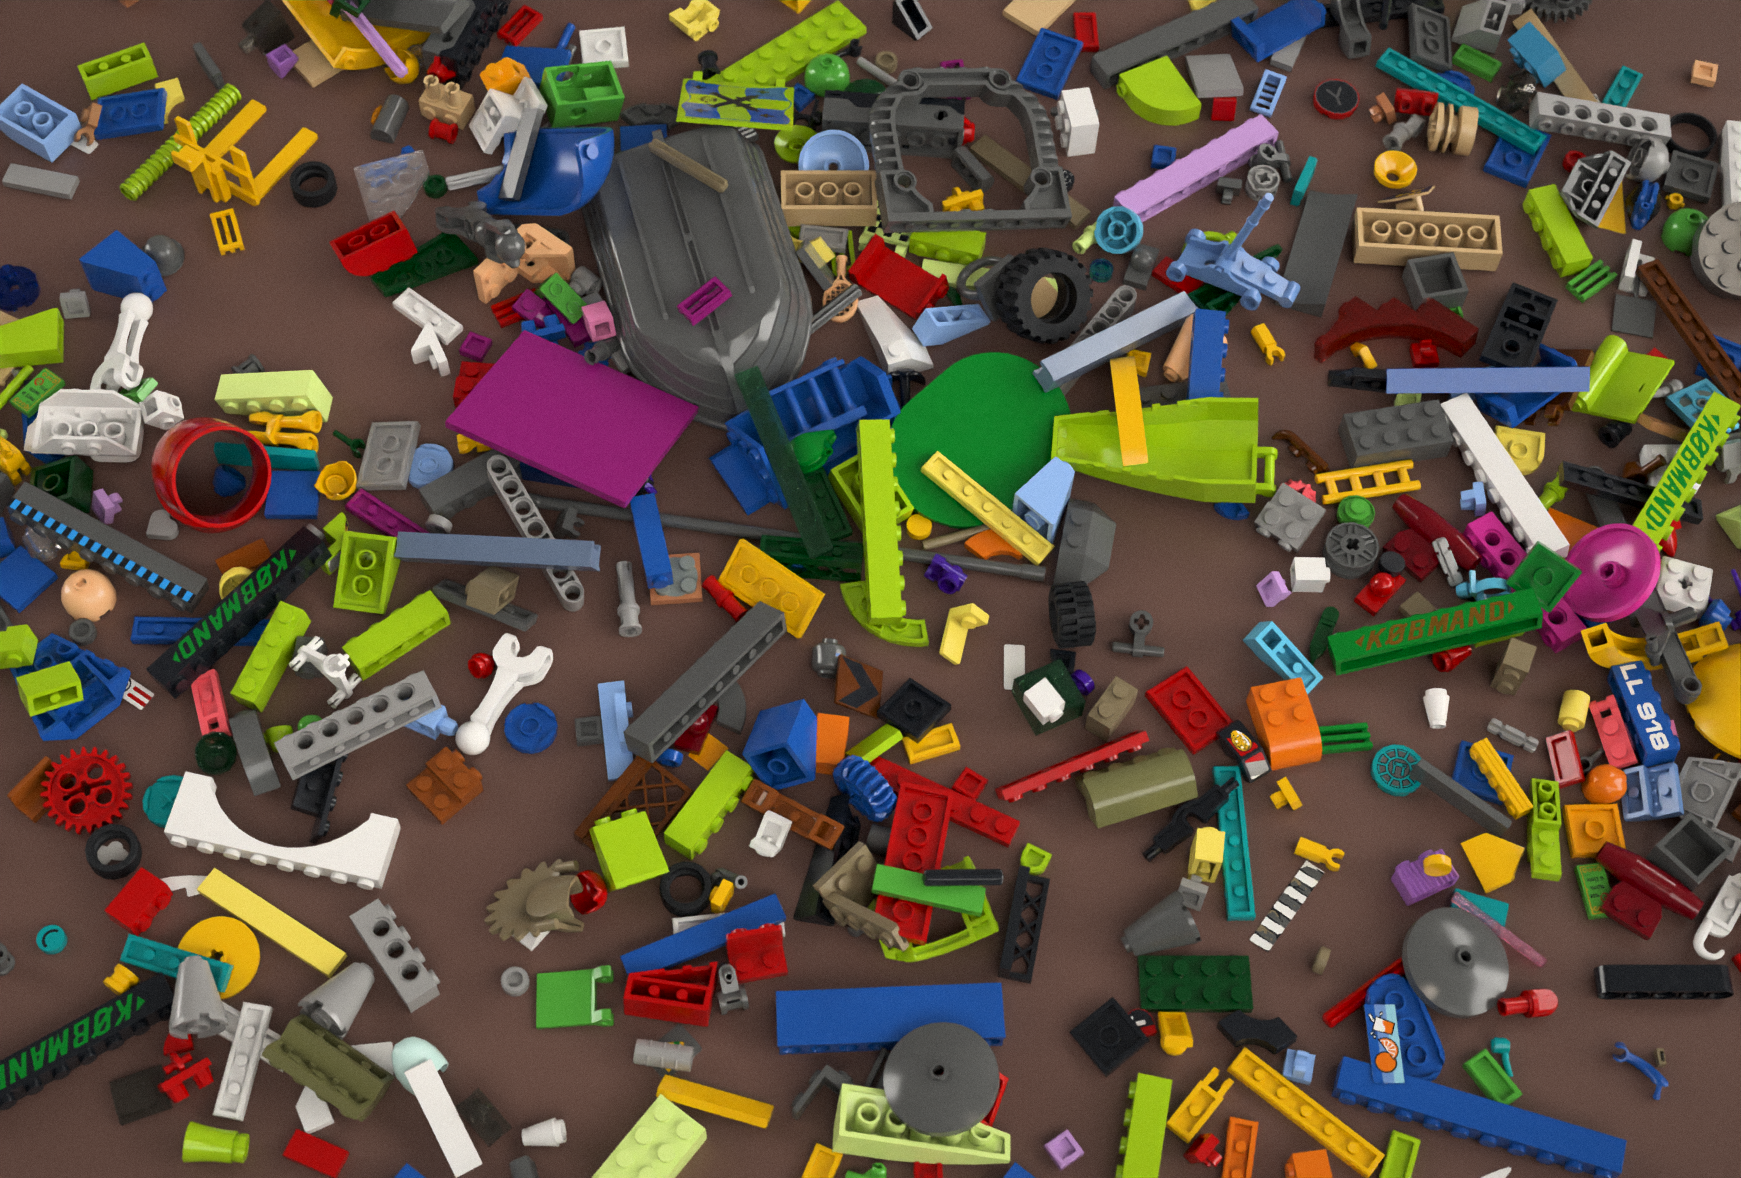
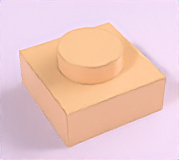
M1695 60L1690 83L1713 88L1716 82L1718 65Z

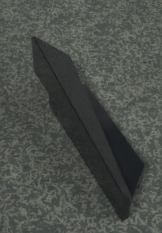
M1358 367L1330 369L1328 386L1386 393V369Z
M848 793L836 795L830 799L825 816L844 825L845 828L832 850L816 844L793 916L797 921L834 926L835 918L830 914L829 909L823 903L822 896L814 889L813 885L858 842L861 823L858 816H852L848 806L850 799Z

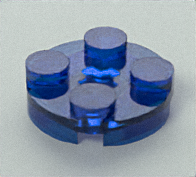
M10 264L3 265L0 268V309L18 311V307L25 305L27 308L32 305L40 294V286L35 273L26 267L12 266ZM16 285L19 287V289H14L10 292L11 287Z

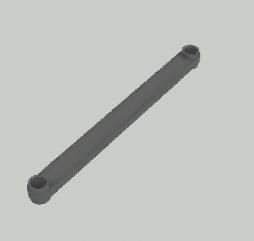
M1598 466L1588 467L1594 470L1605 472L1601 467ZM1585 493L1600 527L1616 523L1627 524L1617 502ZM1655 586L1649 598L1641 606L1660 612L1667 611ZM1675 630L1669 636L1660 660L1676 700L1682 704H1690L1700 695L1702 684L1697 679Z

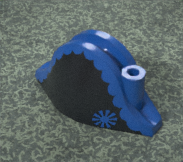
M1645 179L1626 197L1625 206L1633 229L1641 230L1659 213L1661 207L1659 183H1652Z

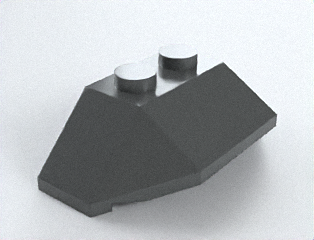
M1612 150L1580 158L1576 161L1559 194L1576 218L1596 229L1631 162Z
M1069 498L1053 584L1085 581L1088 584L1108 570L1116 523L1095 503Z

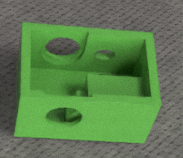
M611 60L545 67L539 91L548 105L546 113L552 128L618 121L625 99ZM570 71L573 73V76L566 81L556 80V77L562 72Z

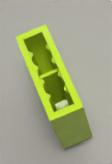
M1167 56L1119 74L1118 85L1116 86L1118 95L1143 119L1168 126L1182 125L1199 119L1202 103Z

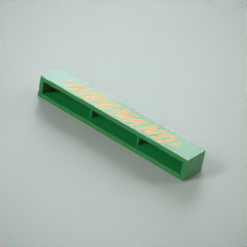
M1533 588L1517 590L1502 596H1491L1485 600L1465 602L1455 607L1440 608L1425 614H1414L1399 620H1388L1382 624L1363 626L1347 632H1337L1334 635L1327 636L1328 652L1336 676L1539 629L1542 628L1543 612Z

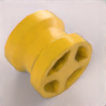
M117 964L112 976L106 977L103 983L119 996L128 991L132 986H136L140 979L123 965Z

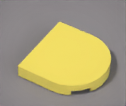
M1495 426V435L1522 475H1528L1536 471L1544 458L1545 433Z

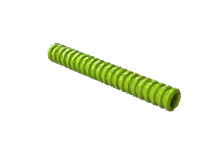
M228 83L225 84L224 88L219 90V93L210 98L209 102H206L204 107H201L190 118L189 122L196 141L202 138L203 134H206L208 129H211L217 123V120L222 118V115H226L227 111L237 104V101L242 99L239 90L235 86ZM173 135L170 137V140L165 141V145H161L160 149H157L155 154L150 156V159L145 160V164L140 165V169L135 170V174L132 173L130 178L125 180V183L120 184L121 192L129 200L136 201L138 196L143 194V191L148 190V186L153 185V181H157L158 177H161L163 172L168 170V167L173 166L174 161L171 152L173 150L179 152L183 148V146L175 143Z

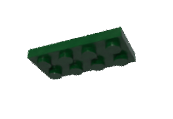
M1138 955L1137 957L1140 1009H1144L1149 1013H1234L1237 1010L1243 1013H1252L1253 1011L1249 956Z

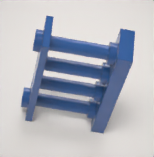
M831 358L823 362L824 367L773 390L768 391L767 388L753 393L754 398L750 399L752 406L760 403L775 436V444L771 446L775 457L782 452L791 440L803 433L831 429L837 430L867 416L864 405L858 407L857 403H853L838 369L845 365L843 359ZM826 373L830 374L845 407L843 409L844 414L837 417L830 413L815 379ZM804 383L807 384L821 415V424L815 427L807 424L792 388ZM781 393L784 394L799 428L797 429L798 434L790 438L787 434H784L769 400Z

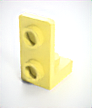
M973 603L950 608L939 651L940 655L954 665L960 664L968 629L987 625L989 615Z

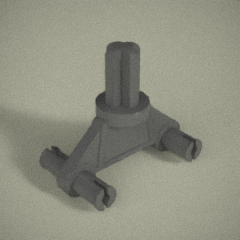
M1640 606L1633 613L1626 616L1630 621V626L1633 628L1640 626L1646 636L1647 644L1644 649L1652 666L1660 665V656L1669 636L1675 632V628L1697 620V614L1693 607H1687L1669 614L1667 611L1660 612Z

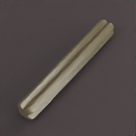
M656 138L649 143L650 152L719 193H723L727 189V180Z

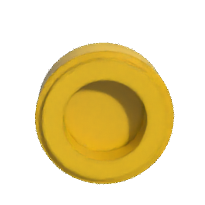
M919 514L912 515L908 519L906 531L912 539L924 540L931 534V520Z
M1434 854L1426 857L1423 860L1424 873L1434 877L1449 874L1452 871L1451 859L1443 854Z

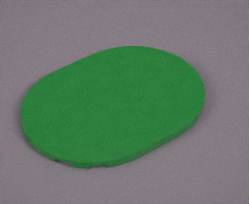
M988 352L971 355L947 368L901 409V413L897 415L891 427L895 430V442L891 443L892 452H896L897 460L896 468H893V476L898 478V484L913 505L914 512L931 520V522L949 526V528L968 529L984 524L920 471L921 467L937 451L1012 511L1015 493L1051 461L1054 416L1070 414L1067 400L1059 387L1047 393L1043 391L1044 389L1033 375V371L1040 368L1039 366L1027 359L1008 353Z

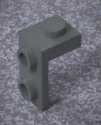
M827 1064L822 1071L816 1070L808 1082L810 1087L805 1093L800 1092L791 1104L793 1107L792 1117L798 1120L824 1085L837 1095H840L842 1083L854 1085L852 1083L853 1079L844 1071L839 1070L837 1072Z

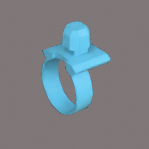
M1475 570L1469 571L1470 583L1467 581L1456 586L1458 598L1467 599L1474 597L1476 601L1485 600L1491 596H1502L1512 593L1511 587L1506 584V579L1494 577L1479 581L1476 579ZM1497 588L1506 590L1498 594H1484V590Z

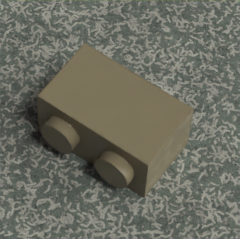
M495 566L488 567L468 582L465 589V595H467L466 605L495 615L515 598L520 575Z
M1511 637L1497 663L1490 687L1497 689L1500 693L1515 696L1529 672L1537 647Z
M1116 676L1087 715L1085 729L1107 742L1135 704L1138 689Z

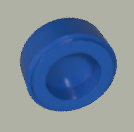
M667 748L656 761L663 766L679 767L682 765L684 755L679 751Z

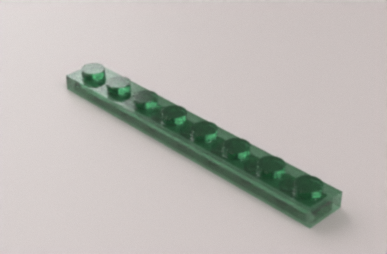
M755 366L735 374L736 382L810 560L834 551L832 542L759 367Z

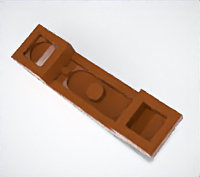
M755 778L741 800L743 804L763 816L765 812L770 810L792 821L790 831L829 850H832L845 828L844 825L823 814L816 813Z

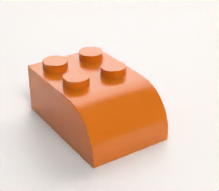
M1299 677L1251 687L1246 703L1260 745L1263 747L1272 771L1320 761L1322 756L1321 735L1302 678Z

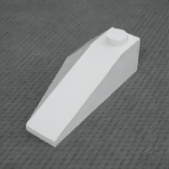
M879 296L858 301L857 310L886 375L902 368L914 369V371L918 372L934 368L926 346L922 345L915 334Z

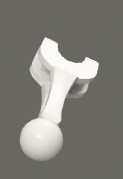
M131 293L122 300L115 338L104 358V362L98 367L92 377L90 390L101 389V384L104 383L107 385L106 390L118 392L122 386L129 391L140 384L144 370L139 365V349L144 331L148 325L147 320L150 319L153 313V304L146 295ZM130 328H131V332H130V336H129V340H128V344H127V338H128L129 331H130Z
M505 633L493 649V659L498 668L491 687L479 707L470 716L471 721L462 724L456 732V744L463 753L477 755L488 747L494 725L510 700L524 686L534 685L542 681L553 662V652L550 648L538 646L530 655L517 657L520 650L517 637L509 633Z

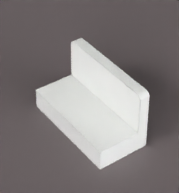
M1636 239L1631 241L1625 254L1618 290L1634 294L1635 271L1638 260H1642V265L1655 260L1654 257L1640 254L1642 241ZM1640 280L1639 295L1645 297L1648 289Z

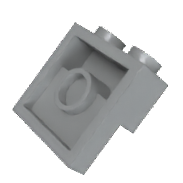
M1282 483L1271 501H1268L1254 524L1257 527L1256 531L1265 538L1269 539L1272 536L1279 541L1277 544L1288 552L1294 550L1298 553L1325 514L1326 509L1285 483Z

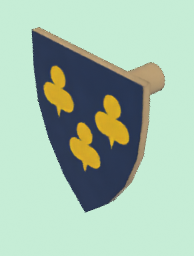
M1435 185L1378 200V203L1412 198L1410 201L1396 204V210L1414 209V211H1424L1421 196L1429 194L1435 188Z

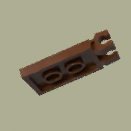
M1556 349L1558 352L1574 358L1578 366H1591L1595 357L1592 349ZM1561 392L1526 418L1524 421L1525 425L1535 426L1541 410H1545L1544 417L1550 418L1547 422L1548 426H1558L1564 411L1572 410L1579 392Z

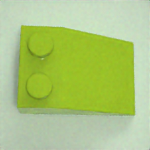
M344 530L333 608L385 615L400 565V559L394 557L397 545L396 537Z

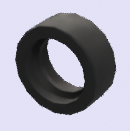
M311 161L299 165L291 173L289 180L295 200L305 207L316 208L328 204L336 196L338 189L333 170L322 162ZM319 177L327 180V184L318 191L308 192L300 189L301 184L309 178Z
M110 824L102 826L92 833L87 840L85 854L90 867L98 876L104 879L116 880L124 878L135 871L141 861L142 849L137 836L130 828L120 824ZM116 838L126 840L130 846V853L122 862L115 865H104L98 860L97 852L102 844Z
M682 861L668 868L669 872L660 879L659 889L663 905L670 913L679 917L700 914L710 903L709 896L712 891V882L709 873L701 865L694 862ZM684 875L697 878L702 885L700 897L690 903L675 901L670 894V885L676 878Z

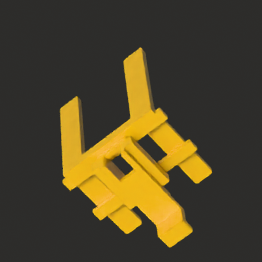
M251 100L205 148L197 144L190 122L177 116L174 120L179 134L175 133L173 138L175 143L183 146V148L179 152L173 150L171 156L175 164L191 172L198 193L202 194L208 188L213 201L216 203L220 200L226 203L232 197V194L255 207L259 205L260 200L318 140V135L303 127L253 179L245 152L233 146L267 111L265 105ZM228 151H230L234 165L222 159ZM224 170L237 176L241 187L227 180Z

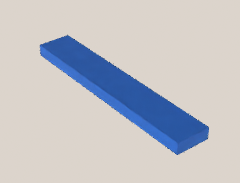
M134 617L130 640L132 644L173 645L202 618ZM270 619L261 620L234 646H256Z
M775 893L624 954L620 958L627 976L629 973L664 968L667 970L726 946V934H730L735 929L745 928L753 930L767 923L777 925L786 921V915Z

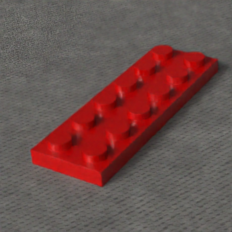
M901 781L884 865L922 874L926 869H940L954 792ZM878 894L875 912L896 922L899 926L898 934L906 938L909 943L925 946L933 906Z

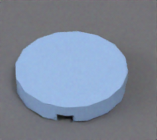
M425 443L420 445L419 448L415 449L408 482L413 487L419 489L453 471L454 462L448 450L438 444Z

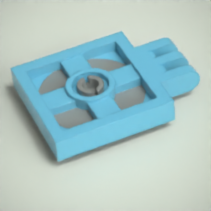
M1706 378L1667 396L1665 404L1692 428L1712 393L1715 391L1723 396L1725 395ZM1738 422L1735 425L1733 431L1739 428ZM1728 428L1725 433H1730L1732 429Z

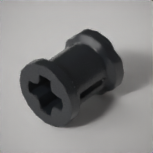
M713 50L700 52L697 57L699 64H701L700 71H703L702 79L708 80L714 75L720 74V69L716 63L718 61V54Z

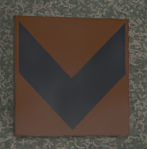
M838 655L834 703L876 720L879 719L877 717V710L880 708L883 671L844 655Z

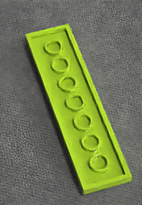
M837 0L708 80L776 86V78H786L785 83L805 72L806 66L814 57L825 53L834 54L850 44L852 39H858L866 34L867 27Z

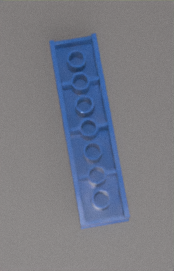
M1001 982L776 991L777 1047H779V1055L881 1051L882 1048L892 1050L912 1030L926 1024L938 1022L956 1023L970 1028L978 1033L989 1046H1002L1003 1040L1006 1038Z

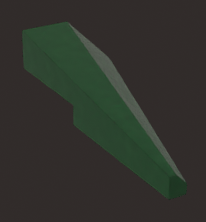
M1276 244L1252 257L1260 261L1267 256L1276 259L1283 248ZM1209 283L1187 294L1198 309L1226 311V316L1242 297Z

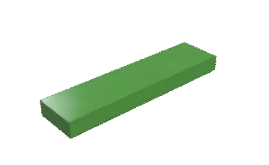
M881 864L876 866L871 893L978 917L982 914L986 891L984 887L925 886L922 880V873Z

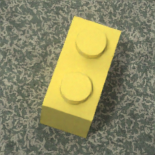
M1213 827L1197 828L1190 847L1187 879H1191L1192 874L1203 877L1202 881L1215 883L1223 863L1225 832L1218 831Z

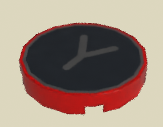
M1329 79L1321 82L1316 87L1313 95V105L1316 110L1322 115L1323 113L1328 115V118L1331 119L1350 117L1357 109L1360 100L1356 88L1347 81L1340 79Z

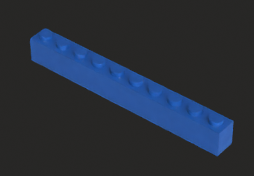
M1343 1056L1338 1064L1331 1096L1338 1098L1343 1104H1359L1365 1106L1368 1111L1373 1113H1389L1403 1122H1419L1423 1124V1127L1430 1130L1442 1129L1449 1131L1456 1138L1467 1139L1469 1137L1479 1140V1143L1486 1147L1499 1146L1508 1149L1507 1151L1513 1155H1529L1535 1157L1538 1162L1543 1164H1559L1565 1166L1567 1171L1573 1173L1585 1172L1592 1174L1594 1178H1617L1622 1173L1627 1140L1404 1074L1405 1083H1373L1371 1064Z

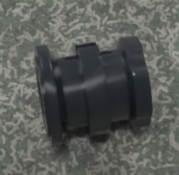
M1612 420L1606 426L1599 428V439L1607 447L1615 448L1619 445L1620 441L1631 434L1632 426L1627 422Z

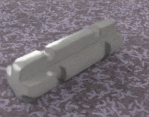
M1441 537L1434 540L1432 546L1434 551L1439 553L1437 558L1444 574L1448 575L1446 576L1448 584L1450 586L1460 584L1463 581V577L1460 571L1456 570L1458 566L1451 549L1448 550L1447 548L1450 547L1447 539Z
M1492 718L1487 726L1488 732L1494 735L1499 734L1500 738L1518 747L1521 745L1524 750L1530 753L1536 750L1539 744L1538 739L1532 736L1527 737L1525 733L1507 724L1503 725V722Z

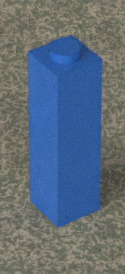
M655 493L635 496L630 501V509L648 589H662L673 584V574Z

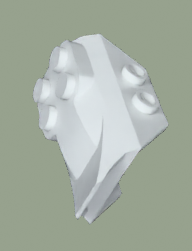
M60 389L39 404L37 418L27 427L23 451L40 454L90 456L98 462L127 463L135 461L141 454L144 435V419L140 404L113 390Z

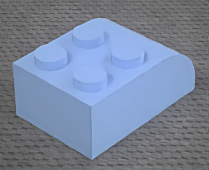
M21 84L0 104V130L16 143L51 163L74 141L75 133L82 129L76 113L24 84Z

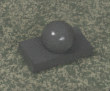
M1139 243L1131 256L1123 284L1146 290L1160 249Z

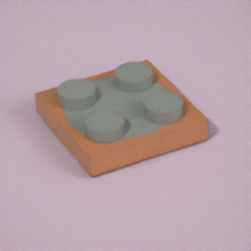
M700 553L669 555L673 584L662 589L651 588V605L703 602Z

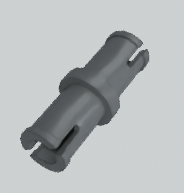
M610 337L605 341L595 343L591 349L585 352V361L590 365H594L599 361L609 359L612 353L619 350V342L617 339Z

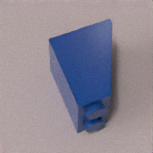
M118 230L114 231L79 259L88 282L94 291L123 299L131 293H142L151 302L159 299L167 291L156 262Z
M804 699L759 712L742 755L764 784L780 790L814 781L816 777V715Z

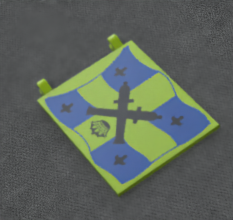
M694 71L693 79H683L676 122L793 131L794 87H785L786 78H776V86L702 80L703 71Z

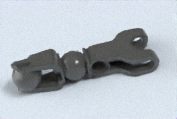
M480 200L468 202L469 206L454 208L443 206L435 208L436 226L443 233L462 235L483 247L488 259L499 264L505 263L511 268L519 267L520 258L525 253L526 244L509 219L496 220L486 212L487 204Z

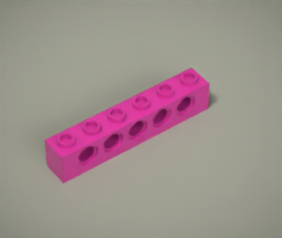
M1492 511L1467 524L1463 533L1483 557L1480 562L1481 565L1487 568L1495 578L1507 580L1527 555ZM1561 598L1550 613L1541 608L1543 612L1542 628L1536 630L1542 636L1543 642L1548 647H1551L1556 654L1579 641L1582 637L1581 630L1587 629V627L1565 600Z

